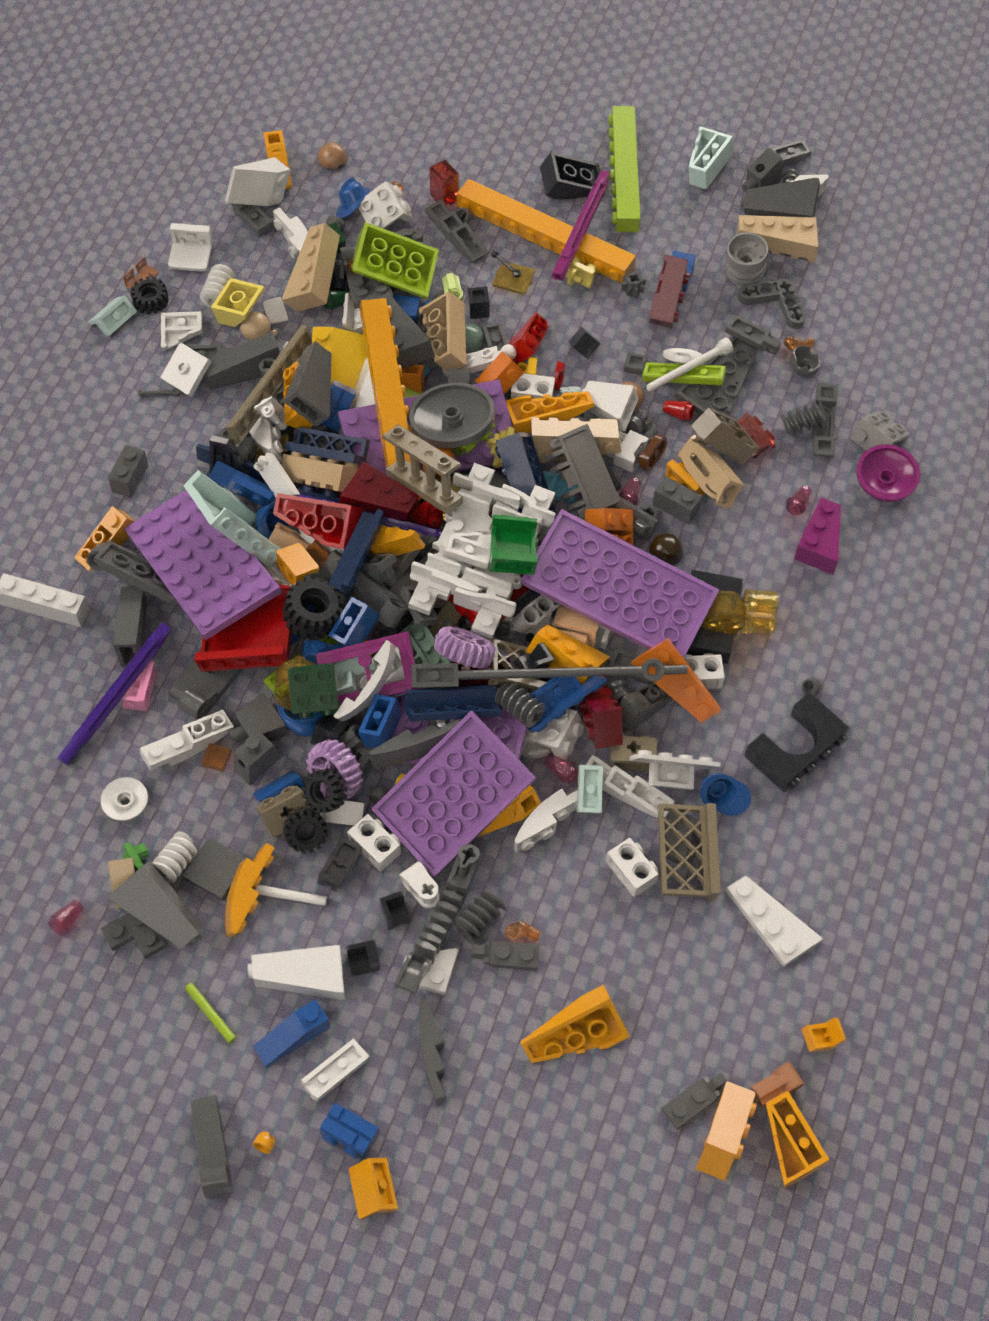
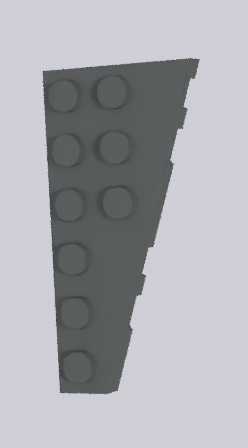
M732 337L730 339L734 349L732 353L726 356L718 355L704 364L726 366L723 385L683 384L675 392V398L680 401H689L690 404L694 405V411L700 415L708 408H711L729 416L759 349Z

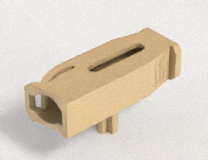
M695 435L691 436L679 452V460L683 461L686 470L708 496L716 499L715 504L725 509L732 507L744 484L721 456L707 446L705 441L701 442Z

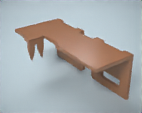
M144 256L135 265L139 275L135 278L134 270L131 268L123 276L124 284L127 288L131 289L135 281L139 283L140 278L146 280L148 276L151 278L155 277L159 271L148 266Z

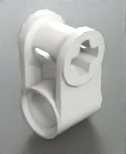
M419 861L399 874L404 887L411 892L423 908L432 909L436 907L437 901L440 900L438 885Z

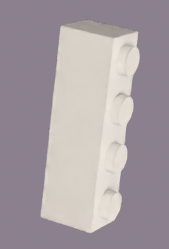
M4 573L0 579V605L77 627H82L90 610L83 595Z

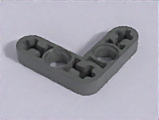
M780 279L744 285L739 289L738 301L741 304L753 305L778 300L787 325L792 329L803 327L806 315L792 281ZM769 290L771 294L765 295L761 291ZM791 301L795 303V306H787L786 302Z

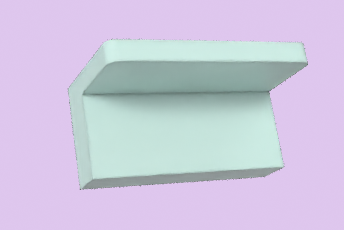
M125 295L111 301L88 323L90 325L97 324L107 337L133 316L137 310Z
M579 765L577 812L602 813L603 766Z

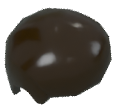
M668 533L657 535L649 545L651 555L672 566L679 563L683 557L682 544L675 535Z

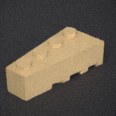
M738 216L736 235L743 232L758 234L766 240L768 250L772 252L771 254L779 255V253L791 255L790 258L798 259L802 257L807 258L808 262L815 263L818 251L816 217Z
M325 223L309 228L281 301L296 312L327 304L340 235Z
M448 291L419 308V312L423 316L422 322L427 329L426 335L432 344L435 363L447 372H450V368L461 369L466 366L465 303Z
M531 417L532 438L541 464L550 463L546 462L545 457L562 449L561 446L552 450L549 441L585 424L589 425L601 455L622 452L618 419H590L589 422L579 420V418H571L570 421H558V418H549V421L539 420V417ZM564 455L551 462L567 460Z
M293 451L292 455L283 454L281 466L292 482L343 492L358 470V464L345 462L344 466L339 465V460L327 458V462H323L322 457L310 455L308 459L304 458L305 454Z

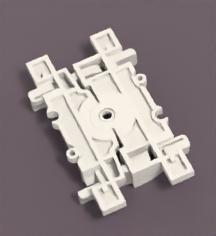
M474 463L468 477L459 473H455L453 476V485L461 487L457 494L463 497V504L449 514L445 513V521L447 523L439 540L433 542L432 546L433 549L438 550V553L432 554L429 552L425 565L415 561L411 565L410 579L418 582V585L411 597L408 608L430 615L437 598L447 601L449 596L453 594L454 604L478 612L471 632L492 639L502 615L512 617L515 613L516 603L509 600L513 589L521 588V574L489 571L490 560L487 569L444 556L451 533L468 534L470 532H479V535L490 534L493 515L529 517L537 519V546V536L541 526L550 529L555 521L556 513L549 510L555 497V492L535 485L529 497L518 489L503 484L502 488L491 486L490 483L495 470ZM492 505H494V506H493V510H492V518H491V517L489 516V513H490V510H491ZM519 508L523 509L522 513L518 512Z

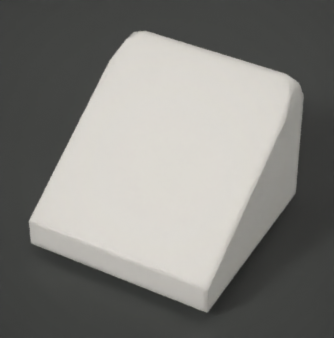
M281 297L262 302L263 312L268 318L270 326L288 321Z

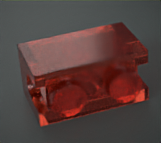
M443 160L429 167L430 195L436 202L442 199L447 206V204L453 205L457 202L459 173L446 160Z

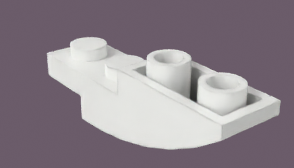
M278 208L273 211L274 226L284 234L285 239L289 242L288 251L290 255L297 259L308 231L297 216L290 219Z
M261 415L249 432L265 454L273 453L280 463L282 462L281 452H283L282 445L280 444L281 433L277 427H273L270 421H267Z
M220 710L183 725L182 731L141 747L140 754L149 770L167 763L171 767L216 743L234 729V726L224 710Z
M560 789L544 800L529 815L514 840L515 852L527 851L535 845V842L552 837L556 831L557 820L563 821L571 812L577 809L578 790L567 796L563 789Z

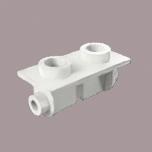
M272 396L263 399L254 407L267 421H270L272 425L275 424L279 430L287 428L288 425L284 421V408Z

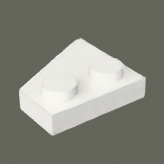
M459 949L441 950L439 954L437 953L435 962L431 964V968L424 976L419 988L445 995Z

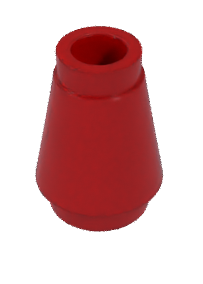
M665 400L662 411L685 422L692 419L695 407L689 401Z

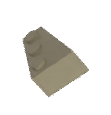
M708 408L691 425L696 431L694 435L701 442L705 441L740 465H743L759 449V446L736 419L711 408Z

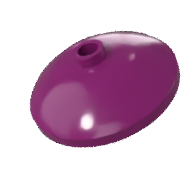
M883 444L874 446L863 453L857 464L856 476L860 486L868 495L881 501L895 502L907 498L916 490L920 481V468L916 459L905 449L895 445Z

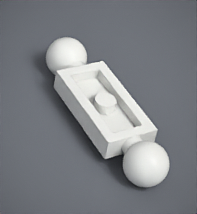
M507 344L500 351H498L497 346L466 354V366L461 368V370H469L471 373L485 370L502 351L513 360L516 356V349L514 346ZM442 368L443 374L449 377V372Z

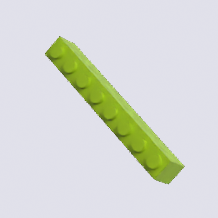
M612 106V114H608V125L611 126L609 127L608 138L612 139V141H609V153L613 154L610 155V167H613L610 170V181H614V183H611V195H614V198L612 197L611 209H615V212H612V224L616 225V232H639L640 201L635 106Z

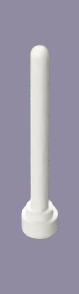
M728 338L718 341L714 349L647 384V390L653 391L718 355L726 356L732 353L734 349L731 341Z

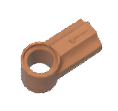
M787 1062L774 1070L772 1075L751 1086L750 1090L756 1092L754 1099L757 1104L763 1107L767 1102L786 1091H789L790 1094L797 1091L804 1085V1082L791 1062Z

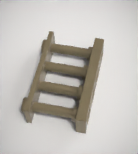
M400 425L395 426L382 435L384 440L395 446L396 462L386 468L387 476L446 514H449L463 504V497L451 490L450 474L461 467L458 461ZM404 452L410 456L411 464L405 460ZM419 462L425 465L426 473L420 470ZM435 472L441 475V483L435 479Z

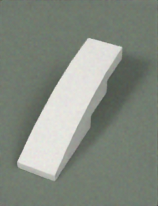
M594 755L586 763V765L603 766V791L651 816L658 818L657 806L659 803L673 804L675 802L655 787L649 786V783L636 775L633 778L616 765L610 767ZM664 811V818L669 811Z

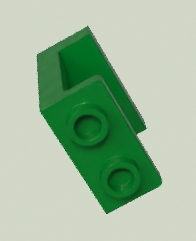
M493 515L490 531L489 571L525 575L535 574L537 566V519Z

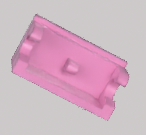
M149 662L126 692L122 700L123 708L140 711L148 710L158 673L155 662Z

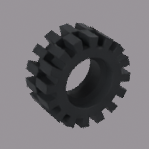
M148 276L146 280L140 278L139 283L137 281L134 282L130 293L133 305L137 311L140 310V313L143 314L146 311V314L150 315V311L156 314V310L160 312L163 310L162 306L166 308L169 301L165 283H162L161 279L156 280V277H152L151 280ZM148 293H155V294H156L155 296H153V297H151V298H144V297H143L144 295H146V294H148Z
M328 768L309 774L307 779H304L303 783L306 786H302V791H306V794L302 796L303 799H308L305 804L307 806L312 805L310 808L312 811L317 810L316 813H326L339 809V806L345 803L343 800L347 799V795L344 792L348 791V787H343L346 781L345 779L340 780L342 775L340 773L336 774V770ZM322 782L326 783L329 788L330 794L327 800L320 792Z
M301 807L299 812L297 809L293 810L295 814L287 816L288 821H284L285 828H283V833L289 846L293 847L297 852L300 850L304 854H306V850H309L310 853L314 852L313 848L315 847L319 850L321 848L320 843L325 844V837H328L326 830L328 827L320 813H316L310 808L306 810L305 807ZM305 822L313 824L314 832L310 837L301 838L297 835L299 825Z

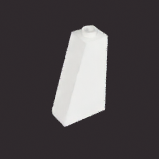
M340 945L251 955L252 964H248L249 979L253 978L256 987L345 1000Z

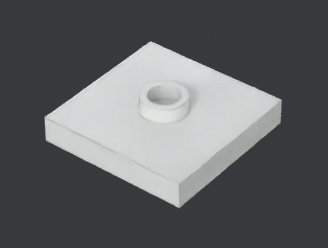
M180 342L160 378L192 397L212 361Z

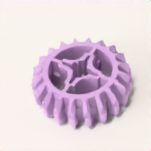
M442 627L436 635L434 649L440 655H443L444 658H448L466 667H477L479 669L490 666L496 650L494 644L485 637L457 627Z
M325 740L315 745L308 753L309 758L306 762L309 766L306 769L310 774L328 768L336 770V774L340 773L342 775L340 780L345 779L346 781L343 787H348V791L344 792L348 799L354 796L358 789L361 788L360 783L363 779L360 775L363 772L358 767L360 763L356 761V755L351 754V748L346 749L344 743H339L337 740ZM322 782L320 792H323L324 797L328 798L330 794L329 788L326 783Z

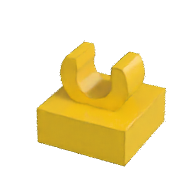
M529 357L528 365L521 362L518 363V366L525 372L524 374L536 375L537 358Z

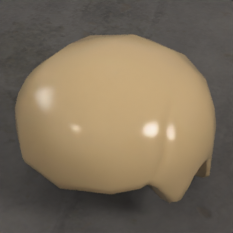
M257 311L250 312L246 319L240 323V331L243 337L248 340L263 336L271 330L268 318Z

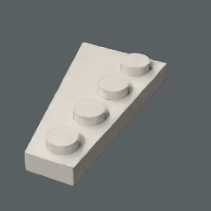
M747 876L742 877L726 888L728 895L783 967L822 942V937Z

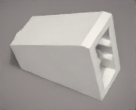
M588 381L585 389L582 390V392L589 391L594 402V407L588 411L601 419H618L619 430L625 431L638 402L635 387Z

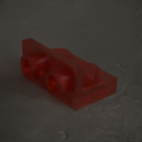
M746 412L737 420L759 446V449L752 455L754 459L770 446L772 449L776 447L773 442L775 437L768 429L764 432L761 428L763 424L756 415L751 417Z

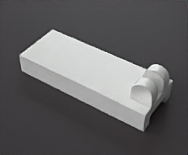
M266 453L265 456L258 458V462L253 467L259 471L271 491L274 492L275 497L277 493L293 496L300 495L273 453Z
M353 1038L301 1080V1084L304 1090L310 1093V1097L318 1102L369 1061L370 1056Z

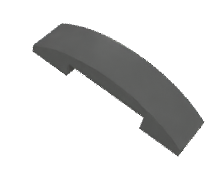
M817 383L815 402L819 405L820 399L826 414L827 424L824 425L821 420H819L818 428L813 424V456L832 458L835 456L834 430L838 385Z

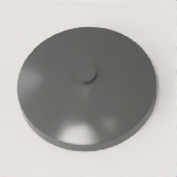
M446 383L432 387L418 396L410 408L409 419L413 433L430 445L441 448H456L471 444L482 438L494 423L495 409L491 397L483 389L467 383Z

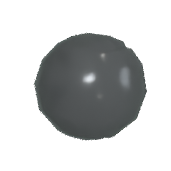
M799 345L795 347L790 358L791 369L801 376L808 377L818 372L821 365L818 354H812L810 346Z

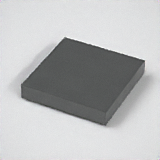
M208 838L182 877L184 880L223 901L229 892L240 863L246 858Z

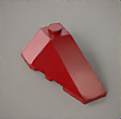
M277 493L273 515L303 531L304 534L316 539L324 546L345 549L364 509L352 505Z

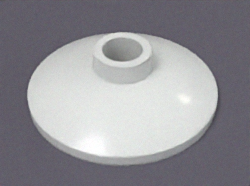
M671 348L663 351V356L676 364H686L702 355L697 351L683 348Z
M129 777L112 781L105 787L101 795L103 811L108 817L117 821H128L136 818L144 811L148 803V793L145 786L140 781ZM125 800H129V801H130L128 804L122 805V802H123V801H125Z

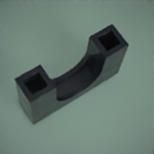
M691 570L692 576L719 589L712 604L738 608L743 579ZM700 626L686 655L702 656L712 653L714 655H721L722 663L728 664L734 634L713 631Z
M808 692L794 705L791 716L811 734L814 741V748L804 754L787 753L762 733L747 746L744 757L783 793L789 788L794 789L801 782V777L804 774L810 775L816 769V764L820 760L823 762L827 760L833 753L832 749L836 746L840 748L848 739L846 735L850 727L811 692Z

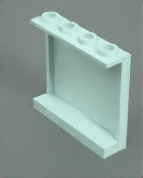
M197 470L183 486L209 524L248 553L254 554L259 561L270 568L276 562V551L281 548L251 527L255 522L256 513L201 471Z

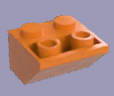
M585 509L586 522L633 545V509Z

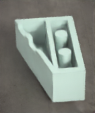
M699 127V134L696 138L695 148L689 163L690 185L703 189L708 188L733 155V136Z

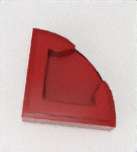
M557 361L555 369L554 390L557 391L561 389L564 378V362Z

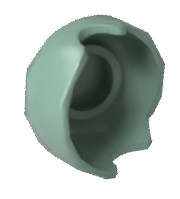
M465 323L466 353L470 354L482 349L484 336L479 326L474 323Z

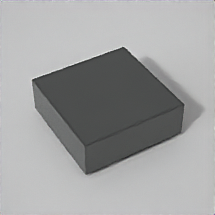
M628 352L623 372L642 376L648 356Z

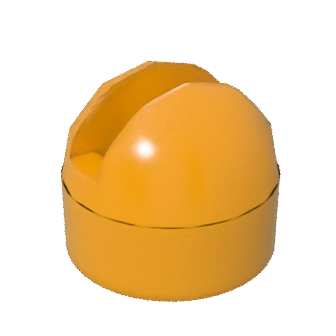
M263 1131L256 1136L252 1145L258 1151L270 1154L275 1145V1137L273 1135L269 1136V1132Z

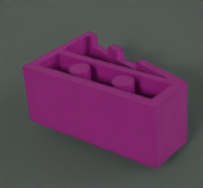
M823 497L820 498L797 546L794 556L795 560L834 575L839 557L840 504Z

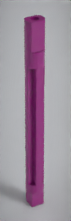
M600 171L551 275L553 279L561 281L565 279L611 179L610 171Z

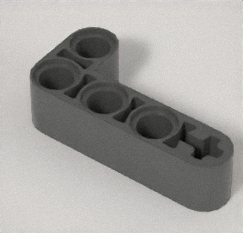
M217 1095L191 1100L201 1166L199 1174L203 1193L207 1199L233 1193V1186Z

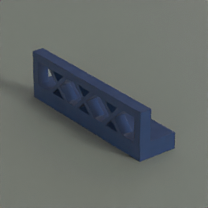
M298 427L296 443L286 442L285 450L361 465L363 462L366 463L370 440ZM305 433H309L312 439L307 445H303ZM325 436L329 444L321 448L318 441ZM342 439L346 447L338 451L335 444ZM357 443H362L360 456L356 455L353 450Z
M377 509L375 515L363 511L328 583L329 586L333 585L336 588L335 592H339L347 597L349 596L383 526L384 511Z
M495 685L405 689L404 711L411 722L463 719L470 711H473L479 718L501 716V709L495 702L497 693Z

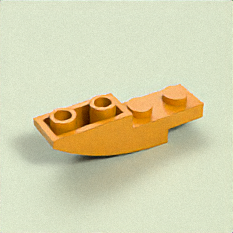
M268 843L259 849L253 861L248 858L243 860L234 875L225 909L226 936L229 938L243 931L247 924L244 920L248 912L252 914L259 903L256 900L259 892L254 889L262 879V876L259 874L263 867L267 868L274 858L271 853L275 847Z

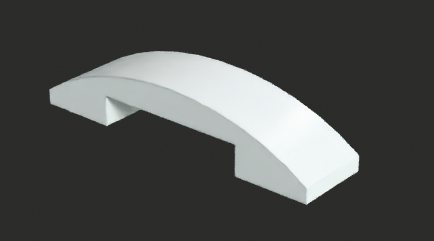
M388 640L385 641L374 657V660L379 662L380 666L355 702L346 697L334 715L338 720L343 722L357 715L372 702L375 694H378L383 688L392 669L395 656V646Z

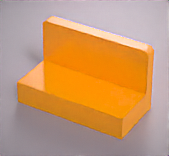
M672 459L667 463L666 477L701 496L705 494L695 479L688 473L683 461L677 463Z
M300 543L276 551L277 568L291 586L296 585V582L299 580L304 582V576L319 571L318 564Z
M367 1158L349 1168L359 1219H365L375 1213L393 1212L398 1209L387 1158Z

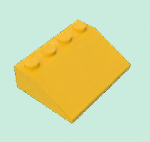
M313 327L312 343L318 342L332 354L331 384L333 380H336L355 389L367 357L364 335L335 327Z

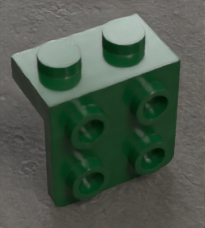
M327 663L289 668L288 678L292 714H299L300 718L313 717V712L321 711L322 716L335 715L336 710L341 706V700H338L334 665Z

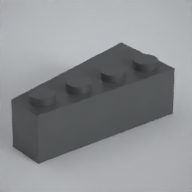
M389 293L373 298H386L387 305H391L392 318H390V323L395 327V338H393V341L399 350V357L396 359L397 364L401 365L402 369L435 357L430 339Z

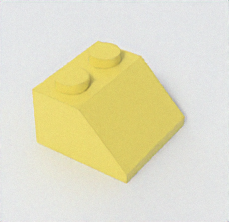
M230 278L211 306L218 323L231 327L239 325L246 319L265 290L264 286Z

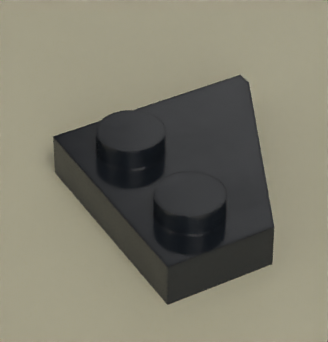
M212 435L209 439L210 473L216 462L220 461L252 477L233 440Z

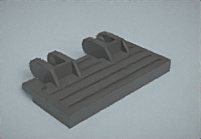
M588 424L549 441L552 450L561 446L562 449L545 457L546 462L554 461L564 455L567 458V461L553 466L550 469L551 474L562 471L568 488L578 485V488L562 494V500H569L579 494L583 496V500L566 507L568 513L580 509L578 511L581 519L585 518V509L609 508L621 503Z

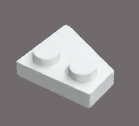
M201 311L161 313L162 351H166L179 345L180 342L183 343L203 333Z
M470 532L468 534L451 533L444 556L487 569L490 560V534L479 535V532Z

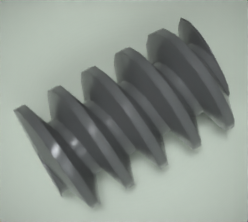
M820 399L819 405L812 401L811 408L804 404L803 411L796 407L795 415L791 410L788 411L787 418L783 413L780 414L786 432H789L793 437L795 436L796 429L802 434L804 426L810 431L812 423L818 428L819 420L824 425L827 424L826 414Z
M510 683L503 684L495 696V702L528 728L538 723L546 709L543 703H539L537 698H533V695L527 693L518 683L512 685Z
M487 890L481 892V897L474 899V904L470 903L467 906L468 910L461 912V917L454 919L459 933L471 944L474 943L473 934L477 937L481 936L479 928L485 931L488 929L485 921L491 924L494 923L492 914L497 917L501 916L498 908L506 911L503 901Z

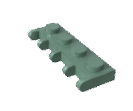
M413 621L399 632H409L412 650L415 649L418 653L414 656L415 664H421L422 662L424 664L452 663L450 659L444 658L443 655H440L434 649L436 637L428 626H417L416 622Z

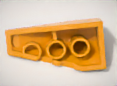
M589 391L563 393L561 397H550V394H543V398H531V395L506 400V405L512 426L515 428L514 433L523 432L531 433L532 435L531 417H539V420L549 421V418H558V421H569L571 418L594 407V402Z
M603 984L580 996L520 1041L530 1062L536 1063L561 1058L563 1054L573 1052L577 1054L585 1053V1050L598 1047L600 1050L607 1049L629 1038L630 1035Z

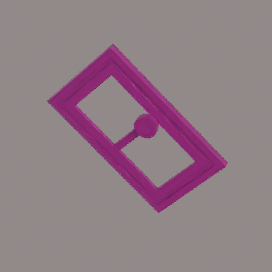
M408 631L316 654L318 664H332L358 657L359 665L365 667L368 682L371 679L369 666L372 663V658L369 654L378 652L385 641L388 640L395 648H399L405 680L385 684L378 695L390 697L405 693V689H421L412 688L411 664H415ZM362 690L341 696L337 695L338 700H341V705L346 697L355 702Z

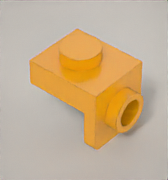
M838 1017L832 1018L826 1023L806 1025L801 1029L809 1052L831 1050L846 1041Z

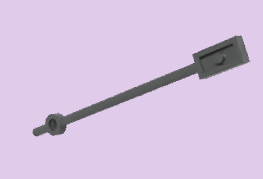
M654 658L648 659L642 666L458 671V663L411 664L412 688L458 687V680L629 675H642L646 681L656 682L663 675L687 674V665H663L660 660ZM649 667L655 668L656 672L654 675L649 674Z

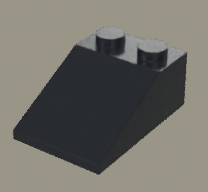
M550 152L540 165L546 196L561 200L588 197L600 173L599 163Z

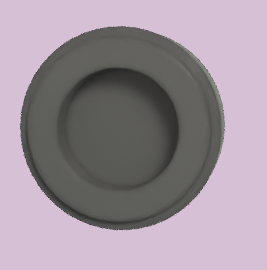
M632 415L625 431L629 433L632 430L641 434L644 430L643 423L638 417Z

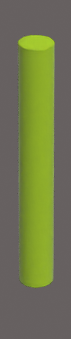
M192 982L185 987L187 993L228 1044L233 1043L237 1037Z

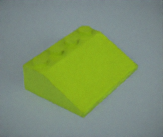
M365 222L358 235L352 272L427 299L439 250Z

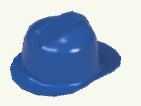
M353 177L349 178L338 191L341 205L336 212V216L342 219L352 214L359 207L365 196L369 194L370 189L364 188Z
M276 501L260 507L255 517L257 531L267 539L270 538L277 522L285 526L288 525V523L273 515Z
M713 773L707 776V778L703 777L700 798L704 804H716L717 811L729 816L739 815L749 807L751 793L742 782L722 773Z

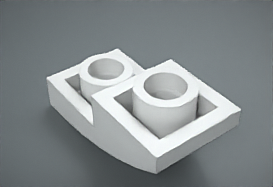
M344 801L345 803L339 806V809L320 813L325 822L356 825L363 817L364 803Z

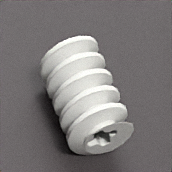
M217 264L211 268L200 293V299L207 307L211 308L229 279L235 277V273L231 268L223 264Z
M184 832L175 833L158 857L152 862L168 883H175L182 870H185L187 864L192 861V857L196 856L197 849L192 838Z

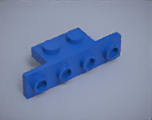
M220 461L216 462L209 476L218 485L251 500L257 505L271 504L276 499L273 494L274 492L271 491L267 484Z
M592 676L582 684L579 683L576 677L552 678L531 693L534 698L539 700V703H543L546 706V709L538 723L528 728V730L533 733L544 730L548 726L547 723L554 718L562 717L569 707L580 704L587 694L602 688L603 683L607 681L606 677Z

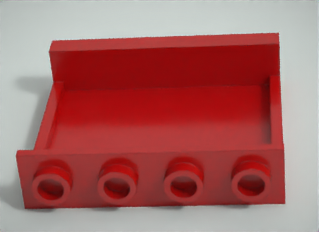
M280 584L279 587L282 593L209 639L205 640L202 636L201 652H195L194 658L200 671L288 666L292 628L288 629L286 627L287 622L283 621L282 610L290 586Z

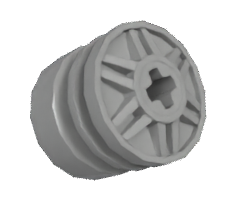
M743 232L730 239L727 244L725 274L731 282L744 286L756 284L763 279L768 257V244L766 240L760 235L751 232Z

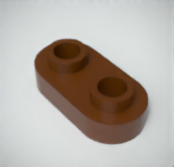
M656 434L649 440L648 446L638 457L641 469L647 471L653 469L666 449L667 437Z

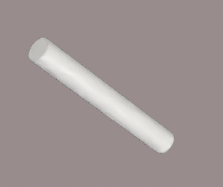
M257 885L256 887L259 895L322 906L327 904V896Z

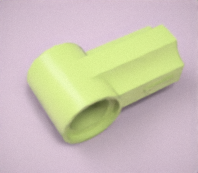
M454 273L446 274L442 278L444 294L450 291L464 303L459 277L454 275Z

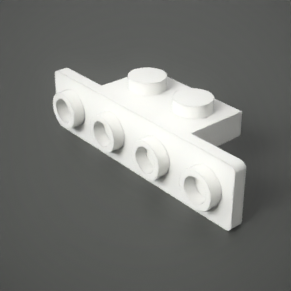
M639 750L638 754L630 756V761L649 763V786L682 790L694 789V768L710 770L719 768L721 764L720 762H713V758L699 757V760L692 759V755H679V758L672 757V753L665 752L652 755V751Z

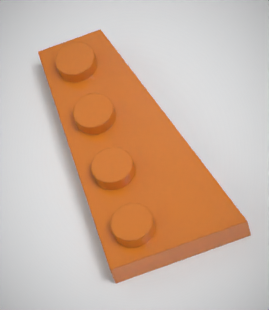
M666 638L631 661V664L634 666H642L645 661L652 658L660 660L663 665H687V674L663 675L660 680L654 683L701 723L720 712L721 707L669 638ZM648 668L649 674L654 675L656 672L655 668Z

